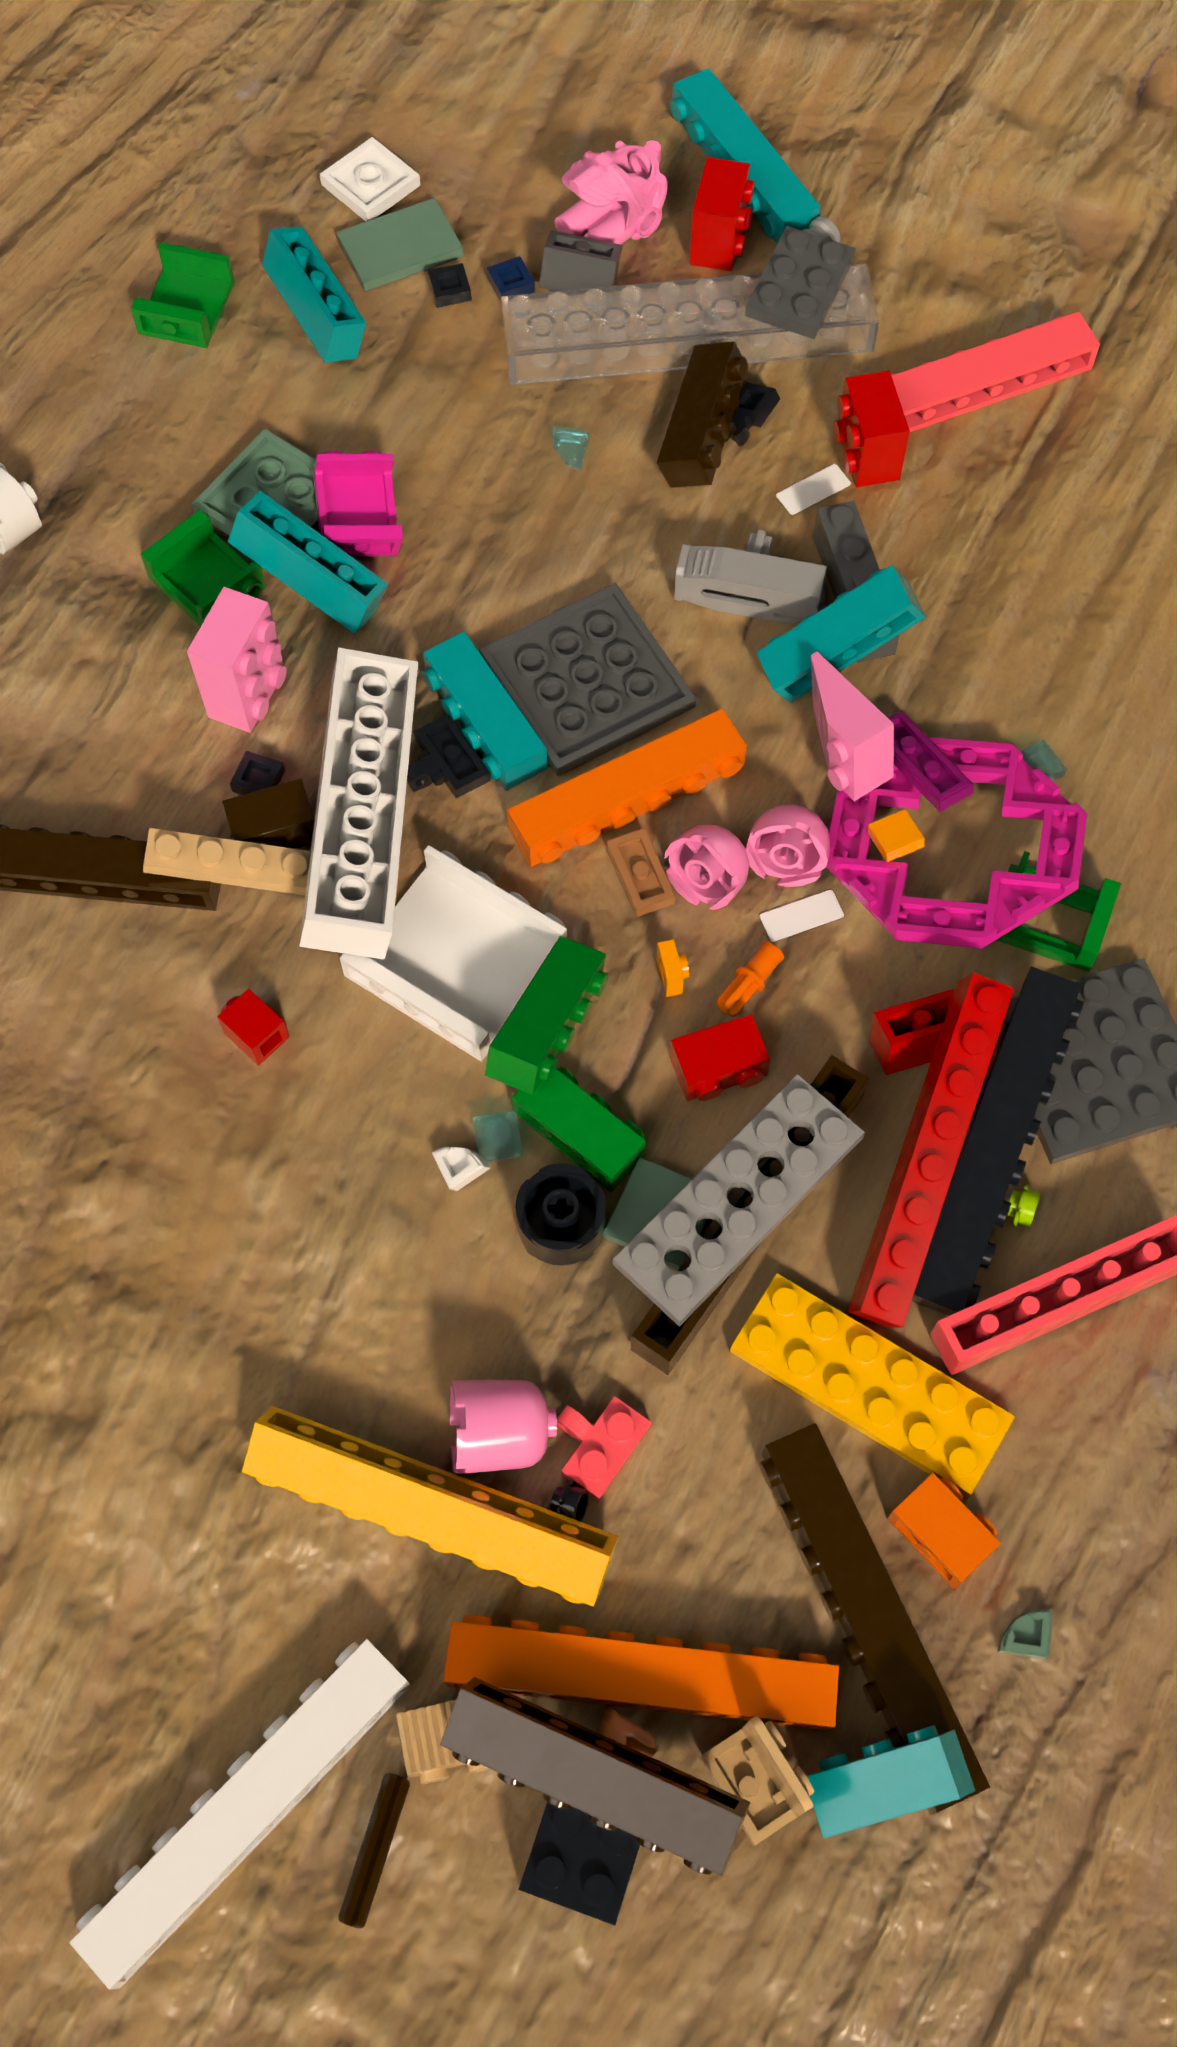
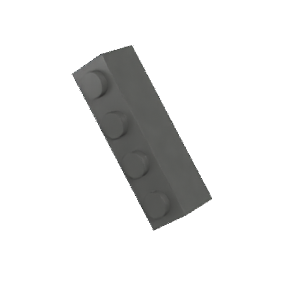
M855 501L817 509L813 539L822 564L827 566L826 575L836 599L840 594L852 591L866 582L874 572L880 569ZM899 635L864 656L857 663L895 655Z

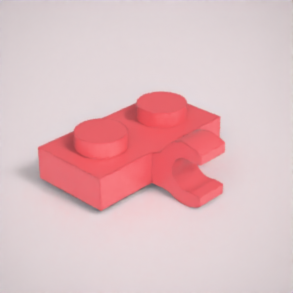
M615 1396L594 1426L579 1412L567 1405L557 1418V1427L581 1444L562 1469L561 1475L569 1481H575L578 1487L587 1489L589 1495L599 1501L650 1429L652 1422Z

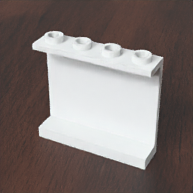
M428 845L424 850L426 868L395 906L393 930L385 959L345 953L339 959L345 977L482 1062L488 1054L490 1044L559 936L567 938V928L555 915L548 912L542 914L532 908L529 902L516 892L507 893L497 887L487 874L481 871L474 873L464 867L460 860L452 853L445 850L439 852Z

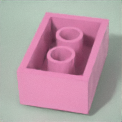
M223 587L189 646L187 654L208 718L251 733L257 721L263 720L269 708V699L275 688L279 689L283 685L287 669L283 663L281 645L278 643L275 622L272 619L269 603Z

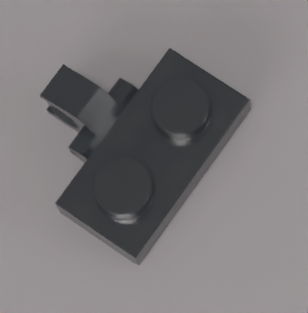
M447 714L414 731L415 741L423 752L417 756L418 761L408 765L407 784L413 792L430 786L432 783L435 786H439L445 782L454 797L458 798L491 781V773L450 715Z

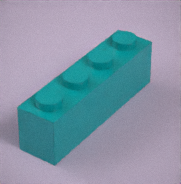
M303 226L270 229L262 266L324 363L357 359L366 322Z
M259 491L237 513L228 543L349 631L356 634L376 613L388 583L265 493Z
M891 565L886 569L874 572L866 582L852 591L840 594L832 604L818 613L806 616L798 626L787 633L772 638L767 646L756 653L773 690L791 703L812 690L811 655L813 653L819 652L835 669L841 672L925 619L926 615L908 579L896 567Z
M465 631L423 652L425 669L421 672L427 687L431 692L437 690L443 698L441 700L442 706L446 714L450 715L453 721L457 719L463 727L461 730L472 748L474 750L478 749L482 755V762L491 773L493 781L498 779L504 789L508 791L548 769L547 748Z

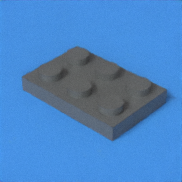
M786 226L746 304L745 316L815 339L855 259L856 248Z

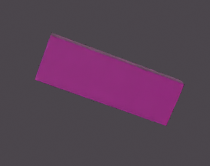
M902 710L888 717L894 723V765L938 812L973 794L974 784Z

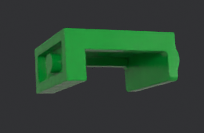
M201 509L140 554L148 578L199 626L203 624L223 587L255 598L266 588L261 566L254 561L248 564L213 531L210 518Z

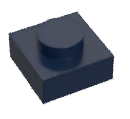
M520 256L487 267L488 280L501 304L535 292V282Z

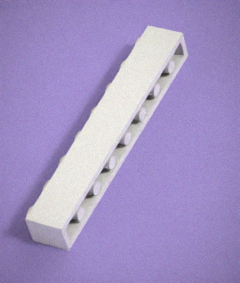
M368 1639L360 1646L356 1642L349 1645L335 1661L339 1668L325 1682L318 1678L302 1693L299 1700L303 1704L290 1718L283 1714L275 1720L263 1734L267 1741L253 1755L247 1751L230 1766L227 1771L230 1779L217 1792L212 1788L206 1791L192 1805L190 1812L194 1816L180 1830L174 1826L159 1838L152 1847L156 1854L142 1869L135 1865L128 1870L114 1886L118 1893L104 1907L100 1904L95 1905L78 1921L76 1928L80 1932L69 1943L109 1990L120 1989L411 1687L409 1682Z

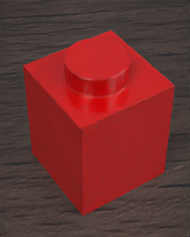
M249 988L240 996H234L229 999L223 1006L221 1013L217 1016L223 1033L258 1066L290 1038L284 1020Z

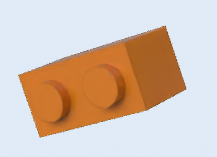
M932 1473L892 1511L887 1520L955 1590L1002 1543L995 1537L997 1530L993 1524L981 1513L977 1512L974 1515L961 1502L963 1495L959 1489L947 1478L943 1477L940 1480Z

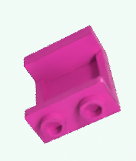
M331 450L316 455L313 478L319 533L351 557L398 556L403 536L402 526L397 525L392 481L393 454H382L376 450L366 451L362 454H344L342 451Z

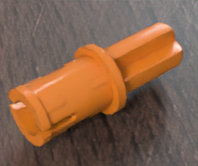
M763 942L760 949L748 963L736 969V977L716 1001V1005L723 1014L731 1017L737 1016L756 992L760 993L764 990V982L785 958L777 946L770 942Z

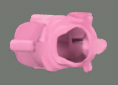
M618 141L615 144L614 152L609 150L605 153L587 151L583 155L584 159L579 160L577 163L574 162L570 167L571 169L561 178L563 184L581 200L555 218V227L559 232L578 236L584 235L583 237L622 245L629 238L638 240L641 237L646 238L650 236L661 222V210L667 195V179L659 170L661 144L657 141H647L644 147L637 145L627 146L622 141Z

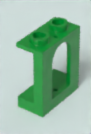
M1024 851L1019 866L1010 864L1008 872L1036 875V869L1026 866L1030 853ZM1105 878L1100 890L1079 883L1076 891L1056 902L1090 914L1080 946L1025 928L1022 925H1019L996 941L1090 972L1099 954L1121 883Z

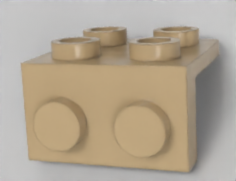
M758 1715L750 1719L742 1729L699 1757L718 1788L751 1802L742 1829L753 1847L814 1807L809 1796L815 1793L803 1770L799 1766L792 1769L782 1754L781 1750L786 1748V1744L775 1725L770 1720L764 1724Z

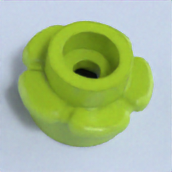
M1024 1185L1022 1192L1013 1190L1011 1195V1206L1007 1216L1014 1218L1013 1225L1016 1227L1018 1224L1031 1227L1041 1193L1028 1190L1029 1185Z

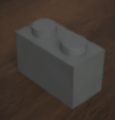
M551 230L544 246L539 288L548 289L557 295L572 294L581 296L590 302L599 303L604 301L610 303L616 286L622 245Z

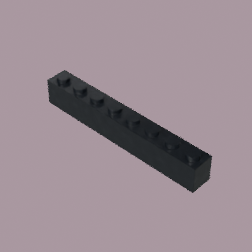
M1032 966L1030 967L959 1156L912 1302L948 1316L975 1305L981 1286L975 1284L974 1280L979 1267L988 1269L993 1257L996 1244L989 1242L994 1225L1002 1228L1007 1218L1011 1202L1005 1201L1004 1198L1009 1184L1017 1187L1023 1174L1026 1161L1020 1160L1019 1156L1024 1143L1032 1146L1041 1121L1034 1119V1115L1039 1103L1047 1105L1053 1091L1055 1080L1048 1078L1053 1063L1061 1065L1067 1052L1070 1040L1064 1039L1063 1035L1068 1023L1076 1025L1083 1008L1084 1001L1077 999L1082 984Z

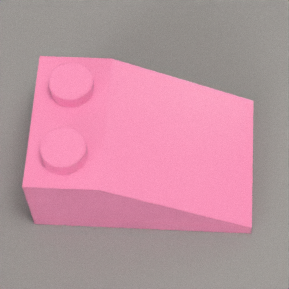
M815 652L811 655L813 712L828 769V777L837 790H843L855 802L894 777V723L819 652Z

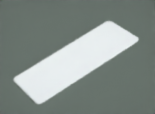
M833 464L776 494V497L787 511L794 515L850 486L851 482L840 468Z
M827 890L760 914V919L772 942L844 917V913L832 890Z

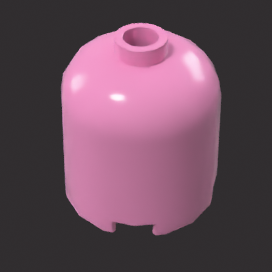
M452 1380L449 1401L450 1426L459 1425V1428H456V1446H451L454 1474L522 1469L531 1467L542 1459L547 1449L548 1437H556L557 1416L555 1408L547 1409L544 1394L538 1386L525 1380Z

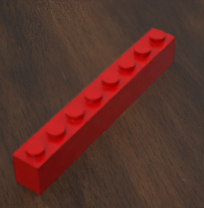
M974 972L957 982L847 1313L887 1328H900L904 1326L1014 988Z

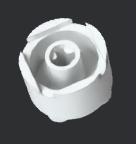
M1 462L0 554L2 553L3 555L36 532L42 526V522L34 506V503L37 502V495L26 482L18 483Z

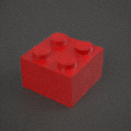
M707 157L692 211L690 265L732 272L735 258H742L746 238L742 231L749 230L752 218V208L747 207V203L751 204L755 186V181L749 180L750 163Z
M890 370L845 378L843 394L838 395L837 398L839 419L834 421L833 429L836 442L842 443L844 448L843 464L846 473H852L856 488L900 480L910 430Z

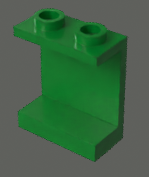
M160 242L158 250L163 271L150 300L136 297L131 307L137 332L140 335L207 348L235 284L230 258L215 252H206L186 248L181 245Z

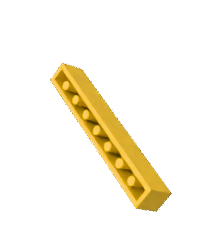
M271 1406L255 1422L242 1468V1473L255 1477L263 1485L282 1487L297 1493L300 1498L307 1502L323 1503L337 1508L349 1518L371 1521L384 1526L391 1534L418 1539L428 1543L432 1549L438 1552H452L472 1560L480 1568L486 1570L496 1569L512 1575L524 1585L531 1587L541 1586L559 1593L565 1600L575 1604L585 1603L594 1607L604 1585L619 1536L275 1406Z

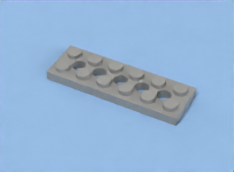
M797 1074L613 1258V1265L680 1327L863 1139L865 1132ZM795 1127L806 1128L811 1132L813 1141L806 1146L795 1145L790 1141L788 1132ZM772 1157L782 1164L783 1171L777 1176L768 1177L759 1171L757 1164L763 1158ZM743 1188L751 1194L753 1201L745 1208H737L729 1203L727 1194L732 1189ZM704 1219L715 1220L720 1224L722 1233L715 1239H704L696 1231L697 1224ZM675 1250L683 1251L689 1256L691 1264L683 1271H673L665 1264L664 1259L666 1255Z

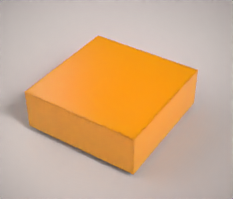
M905 809L868 824V835L886 862L925 847L924 836Z

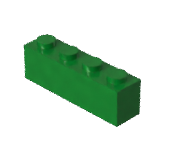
M561 935L559 936L490 1044L485 1076L531 1095L534 1094L542 1080L546 1082L550 1080L557 1065V1054L559 1051L567 1052L575 1034V1024H583L592 1005L590 999L593 995L599 997L604 990L608 979V973L603 972L606 959L605 953Z

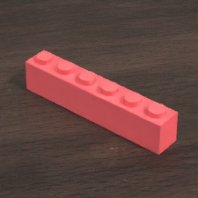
M1076 312L1067 316L1056 317L1049 322L1032 328H1024L1017 333L1000 339L989 340L985 344L965 351H957L950 356L933 362L922 363L913 369L898 374L893 373L891 376L909 430L913 432L1091 370L1100 343L1081 313Z
M1177 1215L937 1321L930 1336L950 1375L959 1373L1177 1275Z

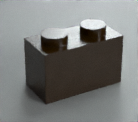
M302 778L222 801L233 840L285 848H301L312 841L315 819Z

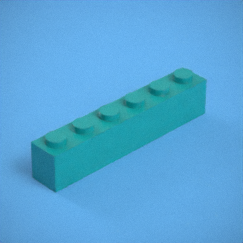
M710 68L673 83V95L670 102L671 113L677 122L680 121L686 128L692 142L698 144L707 157L750 163L749 180H754L755 186L751 204L747 203V207L752 208V214L761 223L767 237H772L776 244H778L786 226L799 230L809 229V224L816 217L820 216L821 206Z

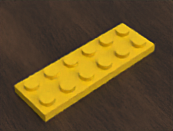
M778 1273L730 1347V1352L921 1470L930 1475L934 1473L940 1480L943 1477L947 1478L967 1498L972 1495L1016 1417Z

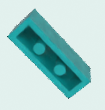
M935 1725L906 1734L909 1744L893 1748L891 1740L887 1739L862 1747L864 1757L849 1762L845 1752L818 1761L820 1771L808 1775L807 1778L815 1792L810 1798L814 1805L823 1839L958 1800L974 1792L975 1788L955 1730L938 1734Z

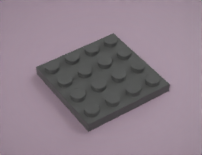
M616 582L479 649L481 656L547 748V761L557 777L696 707V697Z
M1144 958L1071 980L1082 984L1077 999L1083 1000L1084 1005L1076 1025L1068 1023L1063 1038L1070 1040L1062 1064L1053 1063L1048 1078L1055 1080L1047 1105L1039 1103L1034 1115V1119L1041 1121L1037 1135L1050 1164L1177 1125V1026ZM1018 997L1011 998L997 1040L999 1047L1002 1043L1003 1037L1005 1035L1007 1026L1009 1024Z

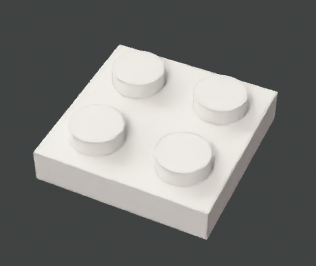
M373 137L319 174L321 185L366 222L375 219L421 186L420 175Z

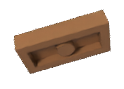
M645 828L607 840V851L636 917L675 904L676 896Z

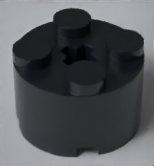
M551 1164L539 1169L538 1173L521 1185L517 1194L515 1209L518 1233L527 1253L540 1261L552 1265H571L588 1260L600 1245L606 1228L605 1196L600 1186L590 1177V1174L575 1165ZM558 1211H567L564 1219L555 1218L558 1215Z

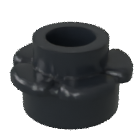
M573 1480L569 1481L564 1487H557L551 1499L550 1510L582 1522L588 1506V1490L577 1487L576 1482Z

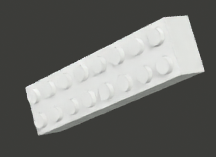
M338 647L331 681L299 947L385 959L393 930L418 670L417 661Z

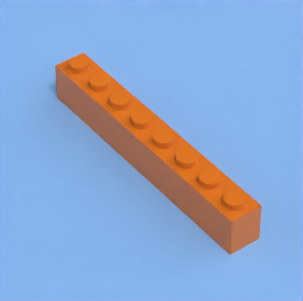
M464 1615L463 1622L451 1621L443 1680L447 1687L461 1688L476 1677L515 1695L601 1705L609 1704L618 1707L747 1722L758 1715L763 1723L770 1720L774 1725L831 1731L835 1728L839 1665L827 1664L828 1657L824 1655L800 1653L798 1661L779 1659V1651L768 1648H750V1655L731 1653V1645L715 1642H703L702 1650L683 1648V1640L671 1637H654V1644L635 1642L634 1634L619 1631H607L606 1639L587 1637V1629L575 1626H559L558 1633L539 1631V1623L522 1620H512L510 1628L491 1626L492 1618L479 1615Z

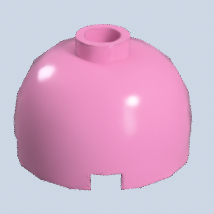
M783 804L770 808L754 822L746 846L749 866L763 879H765L766 874L782 878L777 885L795 887L812 883L820 877L821 871L828 862L830 853L828 829L820 817L806 807L795 804Z
M704 824L690 828L680 834L665 851V858L669 856L670 867L666 870L668 879L682 897L696 906L699 904V899L706 904L712 905L709 908L712 910L727 906L747 881L749 870L747 851L739 838L728 829L719 825Z

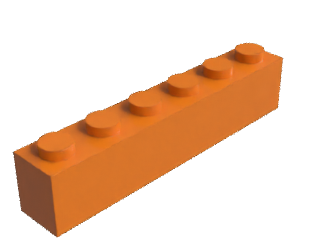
M722 708L507 809L508 830L530 867L539 863L553 862L563 852L577 845L586 846L595 841L602 833L613 828H624L631 824L636 817L644 813L660 811L672 800L684 794L693 795L702 790L709 782L720 777L728 778L735 775L745 764L747 745Z

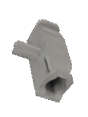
M758 530L757 534L750 533L746 551L728 547L691 546L689 543H683L676 569L674 600H685L715 611L773 622L800 623L806 616L818 613L826 608L829 594L825 581L827 566L769 555L772 537L765 536L766 531Z

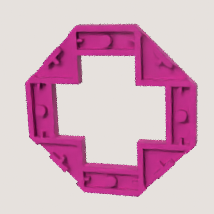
M930 737L929 739L971 782L1005 785L1002 817L1043 820L1036 875L992 871L988 904L904 896L908 863L868 859L872 842L868 835V824L876 821L878 806L908 809L920 808L922 794L895 765L894 777L855 802L843 790L837 792L829 830L830 853L826 867L895 940L982 949L1078 889L1087 812L1076 802L1071 804L1059 793L1060 787L1039 768L1034 770L1023 760V753L1011 743Z

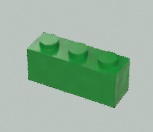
M564 1067L555 1068L548 1082L542 1080L533 1095L518 1090L512 1096L513 1113L578 1167L589 1173L594 1180L610 1193L635 1168L639 1157H645L646 1140L643 1139L645 1136L639 1127L629 1120L622 1122L611 1113V1107L602 1097L596 1093L587 1094L577 1086L579 1083L575 1076Z

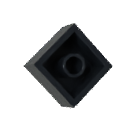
M547 1802L518 1890L615 1926L640 1844L636 1841V1836L619 1828L617 1830L601 1828L589 1819V1814L572 1806L569 1809H564Z

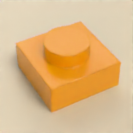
M674 939L658 942L657 964L666 998L682 995L684 979L690 977L685 953L678 954Z

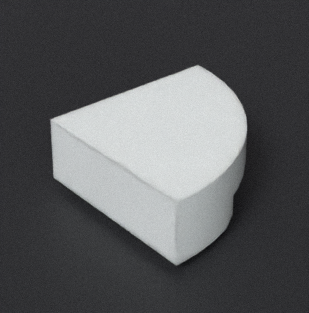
M442 1147L432 1152L450 1190H460L491 1168L479 1153L468 1148Z

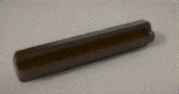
M386 1773L383 1777L338 1916L339 1921L345 1925L358 1929L363 1928L366 1924L410 1787V1782L405 1777L393 1773Z

